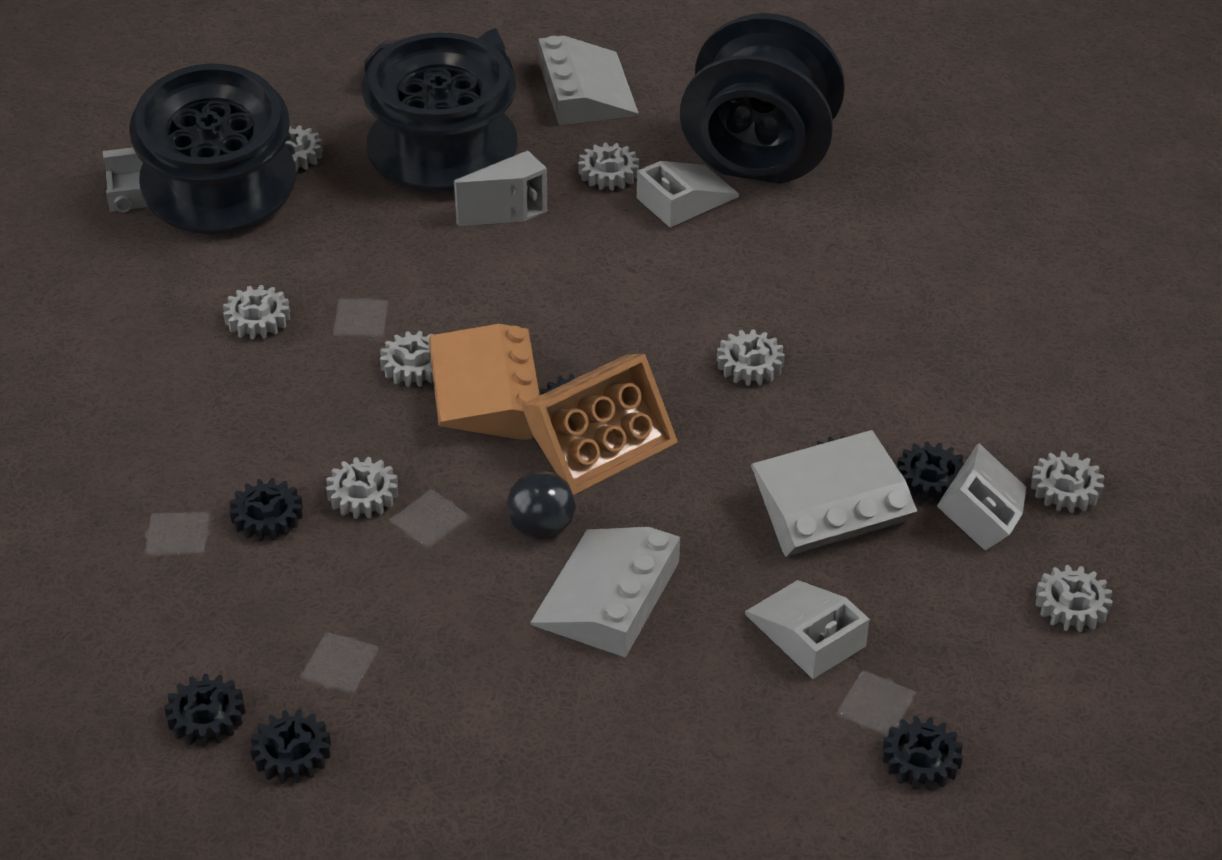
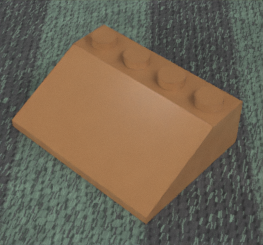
M493 324L430 335L428 341L439 426L519 440L532 439L533 434L521 406L540 396L528 329L519 326Z
M626 354L521 405L534 438L555 472L569 483L573 495L678 443L645 354Z

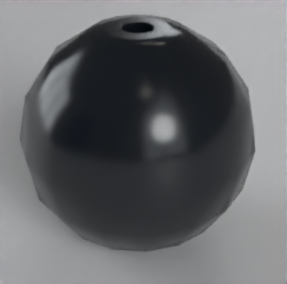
M548 471L530 472L519 478L511 487L506 501L513 526L523 535L535 539L552 538L563 532L571 523L576 509L569 483L558 474Z

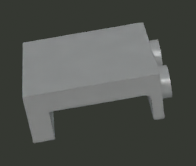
M133 147L103 151L107 178L106 194L110 212L118 211L124 213L130 209L147 207L139 184V175L143 162L138 158Z

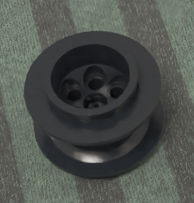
M757 13L737 18L716 29L706 39L699 51L695 64V76L687 85L680 104L682 130L695 153L705 163L724 175L779 184L793 181L812 171L823 160L829 149L833 134V120L837 116L844 99L845 78L843 69L828 42L817 31L799 20L772 13Z
M440 32L415 35L399 40L384 48L375 56L362 81L364 104L369 112L377 118L367 135V153L372 165L383 176L403 186L427 191L455 190L454 180L515 156L518 146L517 131L513 122L504 114L512 104L516 94V78L512 68L506 62L503 55L492 45L475 37L457 33Z
M200 64L185 67L171 72L153 83L140 98L133 111L129 125L131 144L136 155L143 162L139 175L141 194L152 213L167 224L185 231L219 234L254 226L278 211L289 198L296 178L294 159L285 144L290 128L289 113L280 94L258 74L227 64Z

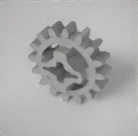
M300 125L296 129H292L290 126L285 144L293 156L295 171L297 172L299 167L307 170L309 163L316 165L317 159L322 158V139H319L318 132L312 133L311 128L302 130Z
M607 142L603 144V147L595 144L593 145V150L585 149L584 155L579 156L578 174L581 175L582 181H588V186L590 187L597 184L599 185V190H602L605 186H609L610 190H614V186H619L623 189L625 188V182L633 184L634 178H637L639 158H636L635 151L629 152L628 146L621 149L618 143H615L613 147L609 146Z
M260 285L257 290H253L251 286H247V291H236L237 297L228 296V303L223 305L225 325H229L230 332L238 330V337L249 334L250 339H254L257 334H260L262 338H266L267 332L277 334V327L285 328L286 320H290L289 300L284 298L283 292L276 293L275 287L264 290L263 285Z
M739 330V336L736 337L733 334H729L728 341H720V348L717 349L718 369L724 370V377L733 375L735 383L742 379L745 380V384L748 386L751 384V381H756L759 385H762L764 378L773 381L774 374L780 375L781 367H784L785 354L783 353V345H777V338L767 339L766 332L757 335L755 330H751L750 334H745L743 330Z
M407 331L403 338L399 335H394V342L386 341L385 348L380 350L381 371H385V377H393L395 384L405 381L406 387H409L412 382H416L420 387L424 380L433 383L428 340L430 335L434 334L423 337L422 331H418L416 335H411Z
M1061 451L1060 457L1049 453L1047 460L1040 458L1038 465L1034 466L1031 477V489L1036 490V498H1045V506H1049L1052 503L1055 504L1056 511L1060 512L1063 507H1067L1070 513H1074L1075 507H1079L1082 511H1087L1088 504L1095 506L1098 498L1102 496L1104 475L1098 474L1100 467L1089 466L1091 460L1089 458L1083 461L1079 460L1078 453H1074L1072 457H1067L1065 451Z
M356 457L351 465L345 461L341 462L342 469L333 468L332 477H327V499L331 501L333 509L340 508L341 515L343 516L353 512L354 519H357L360 513H365L367 518H371V512L376 511L379 514H383V506L392 507L393 498H398L397 475L393 474L391 466L384 468L383 460H379L374 464L371 461V457H367L365 462H360Z
M1065 565L1063 572L1054 567L1052 568L1051 575L1043 574L1041 582H1038L1035 604L1037 607H1042L1040 614L1042 617H1052L1051 625L1061 622L1066 631H1068L1071 625L1075 626L1078 632H1082L1084 625L1093 630L1096 628L1097 621L1100 623L1105 622L1113 602L1111 600L1112 590L1105 589L1106 580H1096L1097 573L1095 571L1085 574L1084 567L1082 566L1077 571H1072L1069 565Z

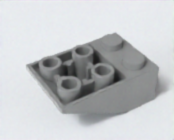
M528 150L454 180L456 224L458 226L524 222L548 211L547 168Z
M659 161L637 171V199L670 228L739 197L737 191L706 165Z
M977 444L937 507L984 550H988L1009 536L1023 514L1027 487L981 444Z
M799 580L745 611V615L812 679L866 647L870 619L846 597Z

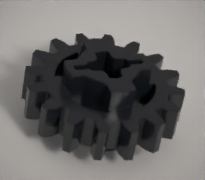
M927 441L922 448L917 444H913L912 451L904 449L902 457L898 458L897 468L905 479L908 488H910L912 497L920 494L924 502L928 497H933L934 501L939 503L940 497L944 496L964 465V456L962 454L954 456L953 447L944 450L942 449V443H938L936 447H931Z
M271 478L268 484H263V481L258 479L257 485L254 487L247 483L245 484V492L236 491V499L230 500L231 522L235 524L237 532L244 531L245 538L247 539L254 534L257 535L258 541H262L264 536L268 535L272 541L276 540L277 533L287 536L289 535L288 527L297 528V519L303 518L302 497L297 494V488L292 487L288 489L287 481L277 485L275 484V478Z
M204 674L202 681H196L193 676L189 677V685L185 686L178 683L176 685L178 694L169 693V704L164 705L169 731L174 730L175 738L178 740L186 736L188 745H192L196 739H199L202 746H207L208 740L212 738L217 743H221V735L225 733L233 736V725L242 726V715L246 714L241 689L235 688L233 680L224 684L222 675H218L214 680H210L208 674Z
M283 710L282 718L277 719L273 715L268 716L269 725L259 723L257 725L258 734L251 735L252 747H250L252 761H255L256 770L258 772L265 770L266 779L268 780L278 775L280 784H284L287 777H293L295 783H300V775L303 774L313 778V768L323 770L325 768L324 759L331 757L330 732H326L324 721L316 723V716L313 713L307 716V718H303L302 710H297L294 716H289L287 710Z
M914 716L912 724H908L907 721L901 719L899 721V728L893 726L889 728L888 737H884L882 762L888 764L887 772L889 775L899 774L898 783L902 784L909 780L912 781V789L916 790L919 783H921L930 791L934 782L943 788L946 786L947 778L955 780L957 770L961 769L963 755L961 754L963 744L956 742V731L945 732L946 723L943 722L937 727L933 725L932 717H929L926 723H921L918 716ZM903 744V750L899 752V747ZM946 754V759L942 762V755Z

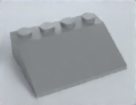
M549 36L538 39L539 65L558 125L639 116L617 52L567 36Z
M873 430L752 463L751 465L785 557L906 522L917 512L905 479Z
M651 527L586 530L531 620L530 625L626 658L679 563L680 537Z

